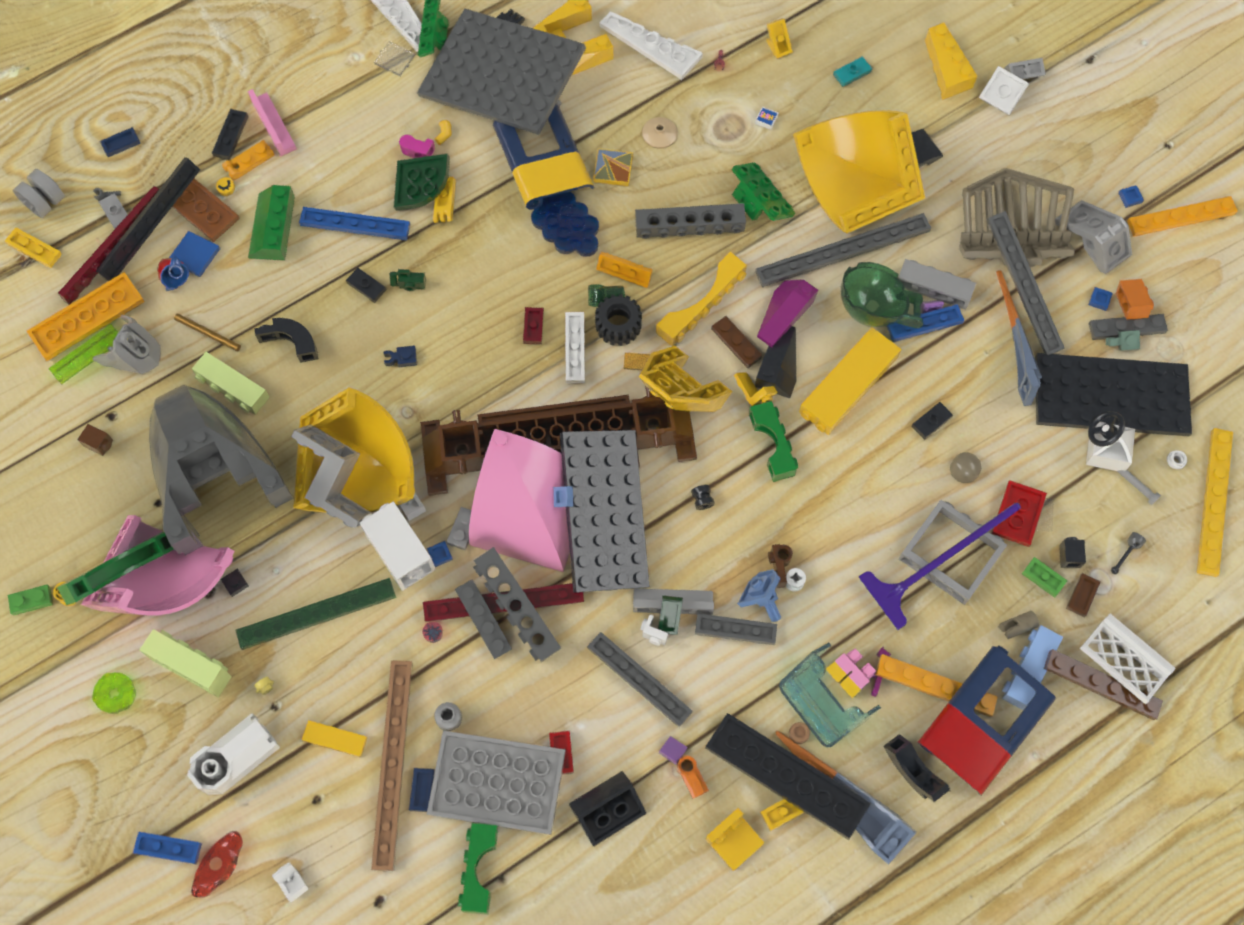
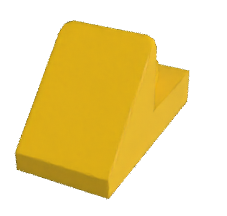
M780 18L767 23L770 38H767L766 42L775 57L780 58L793 53L785 19Z

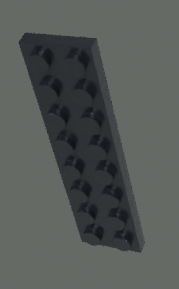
M729 713L726 714L705 746V749L847 840H850L871 805L869 801Z

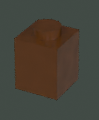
M87 424L77 439L83 447L101 456L111 448L113 442L108 433L90 424Z

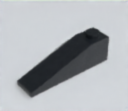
M794 326L773 347L768 346L755 382V387L760 389L762 387L774 386L778 392L776 394L791 398L796 384V327Z

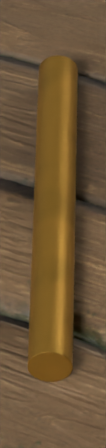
M178 313L174 316L175 321L237 352L241 348L240 344Z

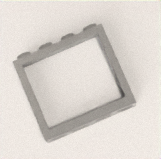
M940 500L901 553L899 560L916 572L928 564L927 561L911 550L939 512L969 533H973L983 525L973 522L967 514L958 512L949 502ZM987 532L978 538L996 551L968 590L937 568L924 577L965 605L1007 546L999 536Z

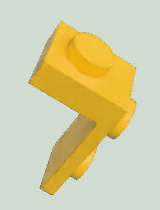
M739 372L734 375L737 385L742 389L747 402L751 406L772 401V397L778 393L774 386L762 387L758 391L747 372Z

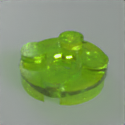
M119 672L105 673L94 687L92 700L103 712L118 714L117 712L127 710L133 704L136 698V689L132 679L125 674ZM118 688L117 692H119V695L110 698L111 690Z

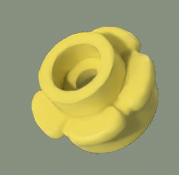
M269 677L259 680L254 685L256 693L267 694L273 689L274 681H271Z

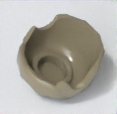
M969 452L958 454L950 465L952 477L964 484L973 482L982 469L981 461Z

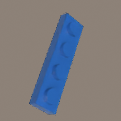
M958 304L889 322L887 329L892 341L896 342L963 324L964 318Z

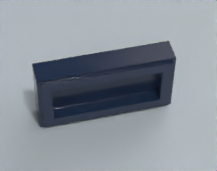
M133 127L100 141L108 158L141 144Z
M414 768L409 811L427 812L435 769Z

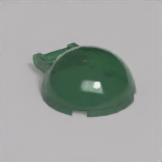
M859 262L856 267H849L843 275L840 286L841 301L848 314L855 321L869 327H886L894 323L913 328L922 327L921 303L923 302V296L919 293L905 290L904 284L897 278L898 273L889 267L873 262ZM910 303L913 304V315L907 314Z

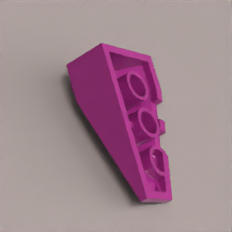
M785 280L773 293L757 338L773 347L814 303L819 290L805 280Z

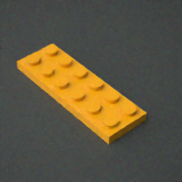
M123 272L27 330V333L44 359L49 361L145 301L126 273Z

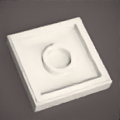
M998 66L979 98L1010 115L1029 83Z

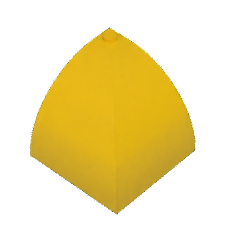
M891 110L858 112L817 123L793 134L802 168L815 197L831 221L846 234L925 199L907 113Z
M348 387L300 417L299 428L313 425L360 453L340 494L370 512L379 511L380 507L386 503L390 504L394 501L396 506H399L413 499L415 494L414 466L409 445L397 422L377 401L358 390ZM298 444L293 508L327 513L326 510L312 505L310 500L305 498L324 457L316 455L311 448Z

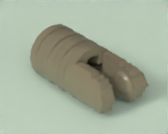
M1030 610L1000 623L998 628L1005 632L1004 635L1007 639H1011L1039 627V621L1036 614Z

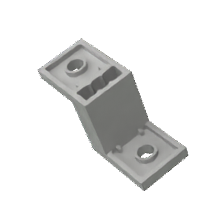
M313 425L294 430L291 437L296 439L299 445L309 447L314 450L313 452L316 455L324 457L305 498L310 500L312 505L326 510L328 515L343 520L346 526L358 527L360 525L359 522L366 515L373 513L340 493L360 453Z

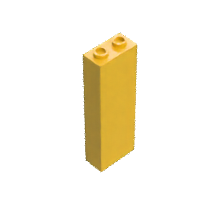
M871 327L804 400L799 409L801 416L805 420H810L814 423L820 432H825L829 435L895 362L902 349Z

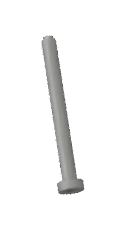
M1128 470L1117 471L1149 499L1148 503L1150 505H1153L1160 498L1161 495L1158 492L1154 494Z

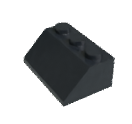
M623 771L569 803L570 808L593 847L647 814L632 783Z

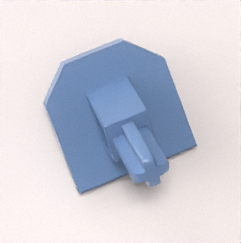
M774 569L759 572L748 582L737 604L740 607L758 604L760 607L765 606L772 622L780 620L781 615L774 602L778 599L775 588L780 580L777 572Z

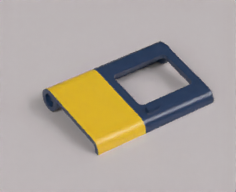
M555 105L548 122L560 147L559 150L528 157L525 154L515 127L497 121L493 122L500 145L525 206L529 210L539 208L543 204V198L584 187L594 189L592 180L558 105Z

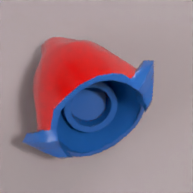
M175 255L172 258L162 259L158 264V278L166 287V291L175 290L187 281L189 277L188 267L179 261Z

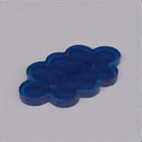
M570 191L543 198V204L532 211L531 221L533 226L542 230L543 238L548 242H553L555 249L559 253L570 254L576 251L581 256L588 257L597 252L598 239L595 235L599 231V221L593 215L588 214V208L584 203L576 202L574 194Z

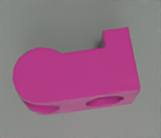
M408 134L401 136L399 139L401 152L411 158L432 156L435 151L434 140L427 138L423 142L414 139L413 136Z

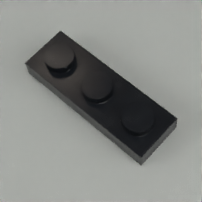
M230 109L213 148V157L231 160L249 117L247 112Z

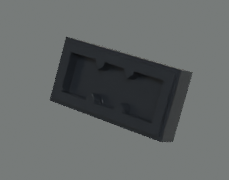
M358 267L346 279L348 285L374 303L386 291L385 286Z
M939 402L914 422L911 427L925 440L950 420L953 414Z

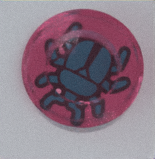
M429 622L423 627L422 633L426 641L436 643L441 640L443 629L439 623Z

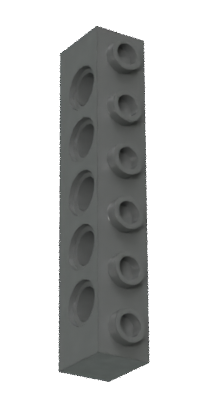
M744 203L635 210L636 237L648 239L650 237L666 238L668 236L683 237L694 234L701 236L711 233L744 232L746 226Z
M491 548L473 560L476 564L473 568L479 577L482 575L485 577L487 582L484 584L490 593L495 592L498 599L495 601L501 610L506 609L509 613L507 619L513 627L517 625L521 631L518 633V636L524 644L528 642L532 649L529 652L534 660L539 659L543 662L561 649L560 645L495 548ZM492 567L499 569V575L495 578L488 576V571ZM502 584L510 586L508 594L503 595L499 592ZM515 600L520 601L522 604L519 611H512L510 608V604ZM530 617L533 620L530 628L522 627L521 622L523 618ZM534 635H543L544 642L541 645H535L532 641Z

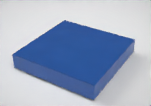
M188 231L169 258L175 255L179 261L188 267L190 273L201 277L219 252L220 247Z

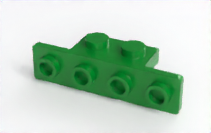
M425 0L418 56L420 58L433 54L435 47L440 51L447 40L449 20L439 11L441 0Z

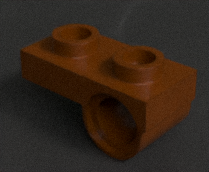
M784 544L772 545L771 552H768L769 563H773L774 570L780 577L777 588H784L786 586L785 567L789 565L793 556L792 549ZM785 553L788 558L781 559L778 554Z

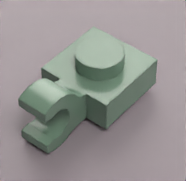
M1140 330L1118 331L1119 337L1106 338V345H1119V350L1121 351L1140 349Z

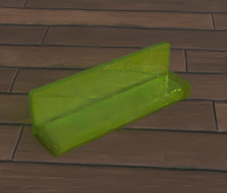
M110 324L51 366L49 370L62 385L94 362L92 360L94 356L109 351L108 347H113V341L119 332Z

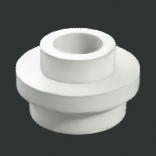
M1177 450L1170 452L1167 456L1168 465L1173 469H1182L1187 464L1186 454Z

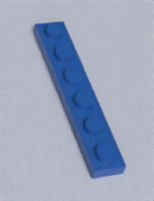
M303 207L299 220L300 226L400 240H407L411 225L410 221L309 207Z

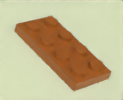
M195 178L172 206L174 210L212 242H215L240 219L237 213Z

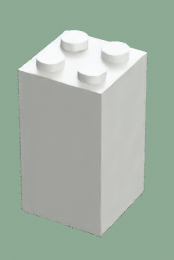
M394 501L390 504L382 505L379 511L366 515L359 522L368 540L402 591L436 570L430 555Z

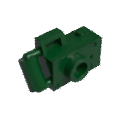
M398 269V272L389 273L391 286H398L406 291L425 289L426 287L425 273L411 272L408 269Z

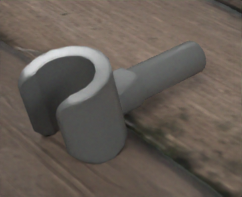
M101 188L93 190L97 194V196H94L97 201L114 193L116 196L121 195V191L104 192Z

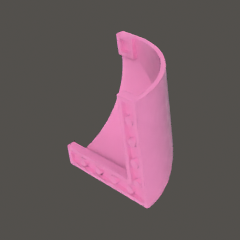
M494 429L480 471L469 525V543L471 546L490 550L494 547L498 554L564 572L570 553L566 507H554L553 487L564 486L562 455L560 452L528 438Z
M128 515L104 562L163 531L141 522L142 518L136 515ZM202 546L184 555L183 552L178 554L174 549L85 597L81 605L104 612L136 615H164L183 610L198 602L214 588L226 568L232 563L235 551L228 547L215 549Z

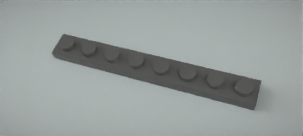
M1006 211L989 217L987 222L1043 352L1050 355L1065 349Z

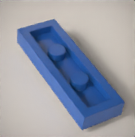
M138 832L133 853L197 865L202 843Z

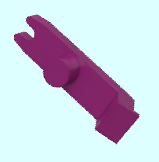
M884 646L876 654L879 658L882 654L889 657L891 655L884 649ZM874 673L872 678H875L871 695L876 697L882 677Z

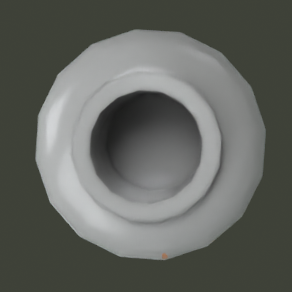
M446 702L437 707L434 718L440 729L453 731L460 726L462 714L457 705Z

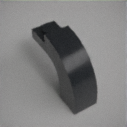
M272 318L273 325H262L259 328H254L255 336L259 343L279 339L294 343L296 355L300 363L319 359L317 347L310 332L295 320Z
M898 734L883 746L900 774L924 799L929 798L935 802L950 790L946 782L933 774L917 755L912 743L902 735Z

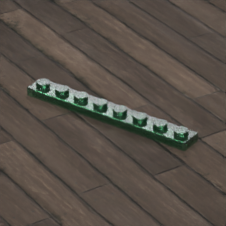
M387 578L236 629L235 631L240 648L244 650L396 598L391 579Z

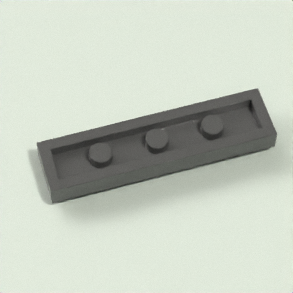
M1164 314L1149 315V318L1126 320L1125 317L1091 320L1089 322L1092 340L1119 337L1118 331L1140 330V336L1165 334L1168 331Z
M473 579L457 587L455 591L493 658L496 659L512 650Z
M697 613L695 635L775 645L777 624Z

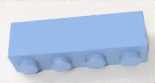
M1042 625L1037 630L1033 629L1028 637V640H1030L1028 647L1024 646L1019 655L1022 658L1019 665L1041 683L1047 671L1043 668L1049 650L1054 649L1057 651L1063 637ZM1011 671L1013 677L1011 681L1007 680L1002 689L1005 692L1002 699L1024 710L1036 692Z

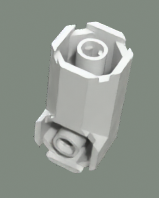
M253 713L213 745L204 746L190 758L191 765L190 770L188 769V777L199 790L208 795L225 793L280 748L273 736L263 724L258 722L259 719Z

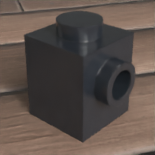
M1077 537L1065 538L1059 545L1061 568H1081L1086 563L1085 541L1078 540Z

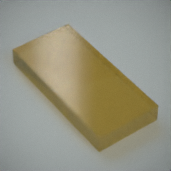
M625 352L624 369L642 370L650 354Z

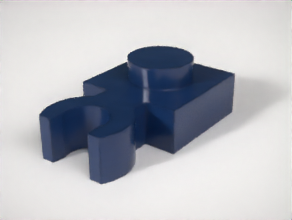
M415 345L396 347L397 352L394 353L390 350L384 351L385 357H391L390 360L384 361L385 366H392L395 363H398V367L417 366Z

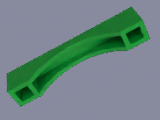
M163 531L57 588L66 605L76 603L125 574L171 552L174 548Z

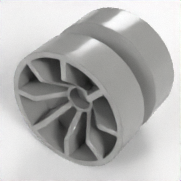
M38 169L33 170L27 176L30 185L21 182L13 189L17 198L40 218H43L51 211L48 202L57 205L65 197L57 183Z

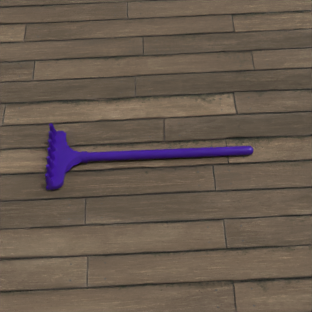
M1014 503L900 583L888 584L881 582L870 571L864 572L858 577L884 611V614L890 619V622L893 623L896 630H900L907 623L900 605L901 598L908 587L1017 512L1021 505Z

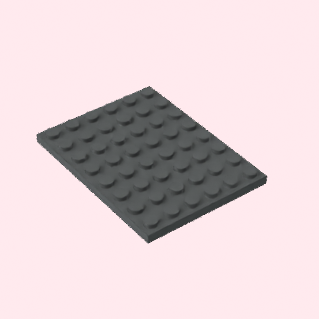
M464 8L417 94L419 97L540 135L581 59L586 46L577 41Z

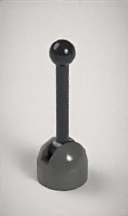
M1132 532L1128 538V545L1130 547L1117 565L1111 568L1112 574H1118L1120 566L1133 549H1139L1145 544L1146 539L1142 535Z

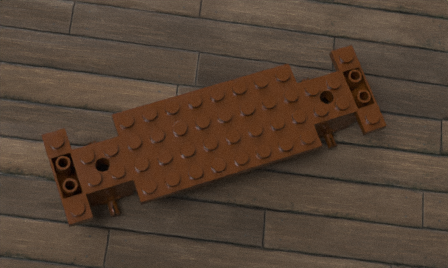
M646 386V396L641 399H633L632 403H630L629 394L477 414L478 423L477 420H461L460 410H457V417L456 411L453 410V422L440 425V420L420 422L428 495L448 493L446 475L481 471L494 429L528 438L560 453L561 432L635 430L637 455L639 449L675 445L678 462L697 460L690 411L669 408L666 406L665 401L660 397L654 396ZM654 424L657 425L658 428L651 429L648 426ZM460 450H467L463 455L458 454Z

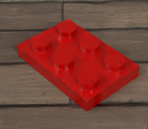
M1009 480L998 514L1014 503H1019L1021 508L995 526L991 534L1030 547L1047 493Z

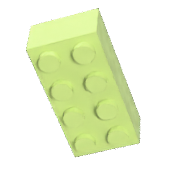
M153 629L139 649L152 661L216 697L220 696L232 677L227 672L228 668L223 666V663L214 658L211 660L202 651L192 649L187 643L180 639L176 640L164 630L158 632Z

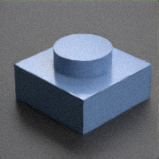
M573 486L553 487L554 507H573Z

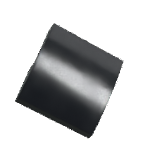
M924 129L911 132L919 168L925 164L930 165L943 157L941 151Z

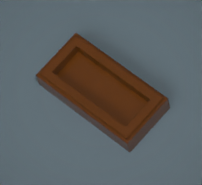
M1082 573L1066 609L1085 618L1101 581Z

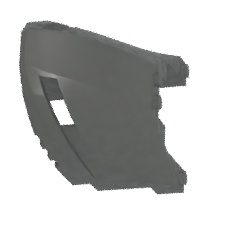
M181 385L155 399L150 417V456L162 504L163 530L171 546L178 554L183 552L184 555H187L203 546L199 533L185 516L186 513L202 506L194 489L229 471L239 486L257 478L266 497L275 508L293 499L280 473L261 444L247 426L221 402L207 393L187 385Z

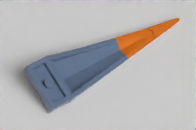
M1000 270L996 271L1012 328L1017 363L1018 392L1023 405L1029 406L1032 405L1036 397L1042 375Z
M776 731V735L794 755L871 803L856 830L872 851L889 865L917 831L907 824L900 815L787 736Z

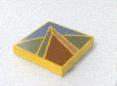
M598 149L593 182L629 186L633 152Z

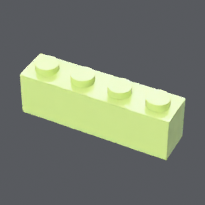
M205 352L192 368L195 373V379L202 384L205 382L209 384V387L214 392L223 393L224 397L231 403L237 402L240 404L239 407L247 413L251 411L256 415L270 398L264 388L208 352Z

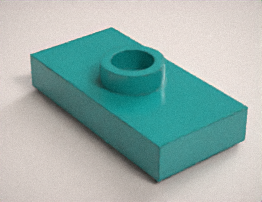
M862 56L835 70L833 75L841 86L844 87L871 73L872 67Z

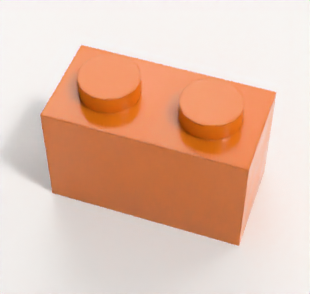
M1130 279L1119 281L1116 296L1126 320L1149 318L1150 312L1154 308V302L1150 299L1148 288L1144 285L1143 280Z

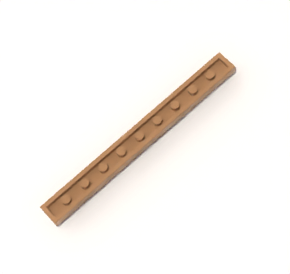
M391 660L371 870L394 871L412 661Z

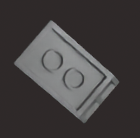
M1082 200L1071 207L1066 230L1082 236L1084 249L1100 272L1107 274L1132 255L1129 226L1122 217ZM1062 214L1055 218L1057 226L1060 225Z

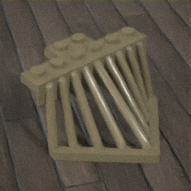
M1004 168L963 188L965 232H961L959 247L963 258L969 260L976 258L989 260L1001 258L1004 265H1006L987 222V219L993 216V185L996 214L1004 212L1001 187L1003 180L1007 215L1029 266L1042 265V259L1049 257L1062 259L1074 257L1075 249L1070 243L1072 232L1066 231L1074 195L1073 187ZM1011 180L1019 183L1021 231H1019L1015 222ZM1027 185L1035 187L1034 231H1031L1028 226ZM1042 189L1051 192L1046 231L1041 229ZM983 190H984V194H985V209H986L987 232H985V231L983 230V214H982V191H983ZM1058 194L1066 197L1059 230L1054 231ZM973 195L975 198L976 232L972 231L970 198Z

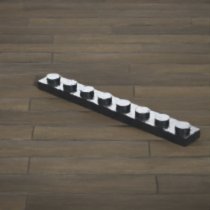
M184 157L95 272L107 281L117 277L201 169L189 158Z

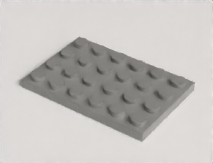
M443 731L427 815L552 835L566 750Z

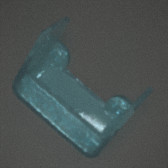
M830 643L812 651L779 684L780 691L818 741L828 748L840 742L881 709L877 705L864 714L860 708L852 706L845 711L820 678L825 674L826 666L820 656L832 646Z

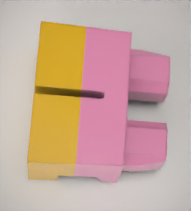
M853 649L848 654H842L826 668L829 674L840 683V686L852 698H855L871 682L869 679L876 672L870 663H867L861 670L855 665L863 657L857 649Z

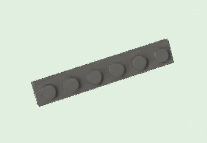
M602 632L587 646L594 655L679 728L693 713L687 705Z

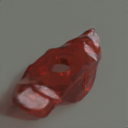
M231 831L206 852L194 876L191 889L193 897L203 898L209 896L232 875L237 865L239 852L243 846L242 836L238 831ZM216 857L220 858L222 866L218 870H212L210 867L211 860Z

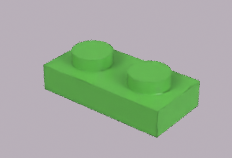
M1035 557L1022 572V575L1054 598L1068 581Z
M48 584L8 595L10 614L13 616L53 605L51 588Z

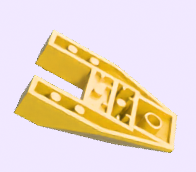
M569 0L536 24L533 29L566 38L563 31L592 20V7L588 0ZM607 34L582 42L585 44L586 49L572 75L614 59L613 45Z
M677 346L650 354L639 378L654 396L660 397L665 401L666 406L671 409L715 412L722 408L733 392L719 380L702 385L684 371L682 367L689 356Z

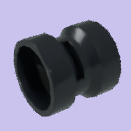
M700 485L691 490L692 497L696 500L695 507L697 510H705L715 505L714 499L710 496L711 489L709 485Z

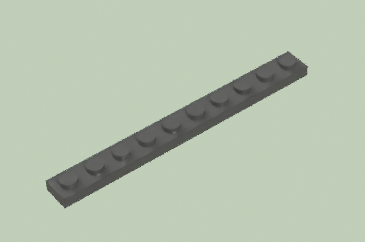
M922 213L756 268L755 273L761 286L765 287L930 232L931 226L925 214Z

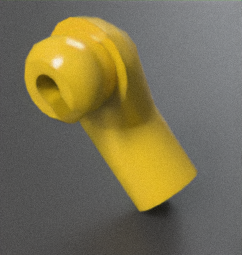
M442 120L439 123L441 133L434 138L438 145H441L452 135V125L448 120Z

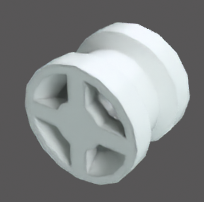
M793 568L786 575L787 589L795 592L803 588L806 575L801 569Z

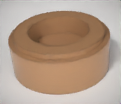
M796 722L789 729L790 739L797 744L806 742L810 736V729L805 723Z

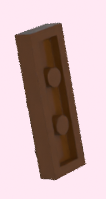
M727 316L712 326L711 330L747 369L762 358V354Z

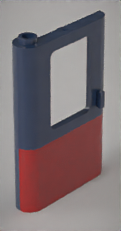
M1000 645L990 648L917 742L924 750L936 756L975 789L980 796L986 791L1056 700L1053 693L1007 655L1008 651ZM1008 667L1031 686L1036 694L1008 731L1001 736L974 713V708L1004 669Z

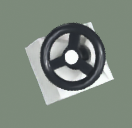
M1107 411L1098 415L1091 422L1088 429L1089 441L1086 465L1113 471H1126L1132 464L1135 429L1125 427V420L1121 414L1115 411ZM1110 417L1107 423L1100 422L1101 420ZM1116 420H1118L1119 426L1114 425Z

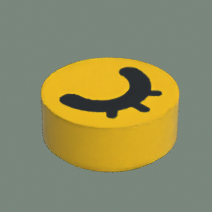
M223 177L217 181L216 189L220 195L229 196L235 191V184L232 179Z

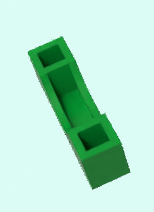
M772 401L751 406L749 417L754 431L766 433L773 439L776 445V451L769 457L767 463L772 481L776 482L795 476L798 462L795 457H792V446L789 440L786 441L784 435L786 430L784 424L779 422L778 417L780 415L777 406L774 407Z
M472 823L471 828L467 829L466 841H469V849L464 852V863H467L466 872H462L461 885H464L463 894H459L458 907H461L463 913L489 915L491 892L479 883L477 866L480 859L486 853L496 850L499 829L497 825Z

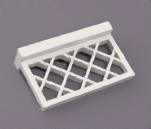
M1109 614L1097 626L1095 631L1080 647L1083 652L1144 704L1149 702L1166 678L1175 670L1174 666L1112 614ZM1100 631L1105 633L1109 640L1101 639ZM1090 643L1097 644L1099 652H1094L1088 645ZM1103 644L1111 645L1112 653L1104 652ZM1116 645L1124 649L1125 653H1118ZM1106 657L1114 658L1115 666L1109 665ZM1119 658H1127L1129 667L1121 666ZM1132 659L1137 660L1142 667H1134ZM1122 671H1130L1132 680H1127L1123 676ZM1136 672H1143L1145 681L1137 680ZM1149 672H1151L1159 680L1151 681ZM1139 685L1147 686V696L1140 691Z

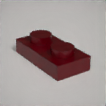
M525 307L523 344H542L544 308Z

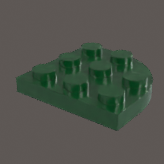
M440 154L397 161L394 209L396 211L425 206L442 192L449 177V155Z

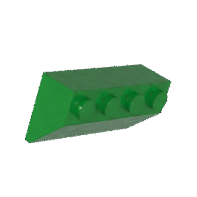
M272 185L259 193L248 254L249 259L285 261L295 201L291 186Z

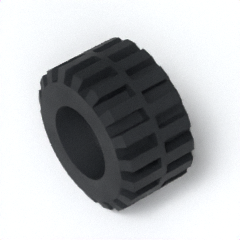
M614 294L611 295L610 299L608 297L604 298V303L600 302L598 304V308L595 311L596 332H598L600 338L603 337L604 342L610 341V345L618 343V346H622V343L627 345L630 343V340L634 341L636 339V335L639 336L642 327V312L634 299L631 301L629 296L625 298L623 294H619V297H615ZM622 315L629 321L623 325H614L608 320L612 316Z

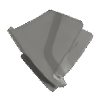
M121 315L120 318L127 324L123 325L113 341V347H108V353L96 355L92 360L105 367H113L139 374L154 369L159 365L160 345L136 320L129 316Z

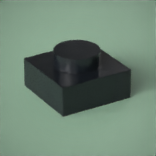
M238 568L220 579L231 597L249 587Z

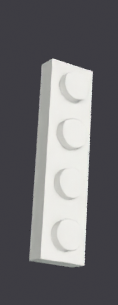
M565 312L566 383H585L584 312Z

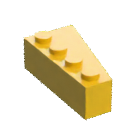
M945 23L929 28L925 43L930 60L933 63L934 73L937 76V84L941 90L942 100L972 89L977 79V74Z

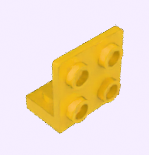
M739 808L732 812L705 838L732 871H735L764 844V841L742 817L744 814Z

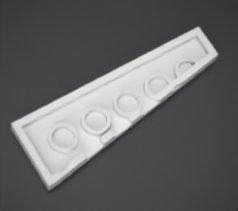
M371 0L418 53L422 24L408 1Z
M611 11L600 22L602 29L681 80L703 56V53L684 44L681 46L675 43L673 39L661 37L659 33L655 31L650 32L644 29V26L633 23L631 20Z

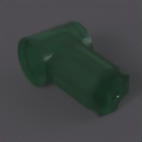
M589 285L588 305L598 307L600 302L604 303V298L608 297L610 299L611 295L614 294L615 297H619V294H623V297H625L624 286Z

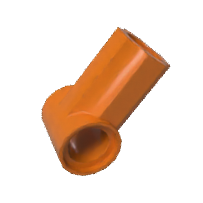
M691 756L682 757L677 764V771L682 776L692 799L708 792L709 789L697 767L695 759ZM689 761L692 764V770L689 772L684 771L681 763Z

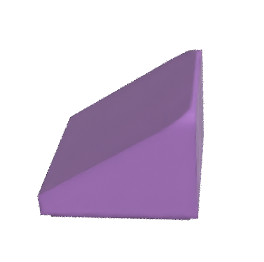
M939 300L920 302L922 314L941 309L944 305L943 301Z
M670 736L660 749L659 754L676 765L688 747Z

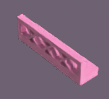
M253 89L249 90L248 94L280 156L296 150L297 148L269 95L264 93L256 97Z

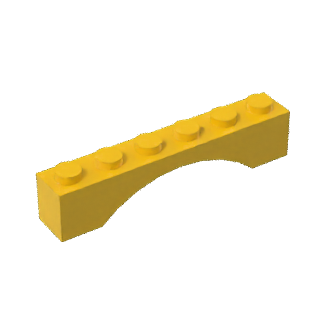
M729 252L718 263L716 280L708 294L689 308L669 312L656 324V334L671 346L680 343L684 339L685 334L689 330L692 331L698 324V321L701 318H705L709 314L710 309L713 306H717L721 302L722 297L726 293L729 294L735 284L745 278L747 264Z

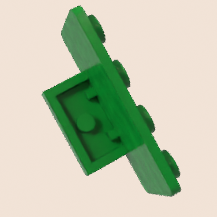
M753 162L733 166L731 170L740 183L732 193V196L739 204L744 203L745 212L752 221L757 220L763 211L772 221L790 218L796 214L792 206L784 199L781 192L776 189L770 178L765 175L758 164Z

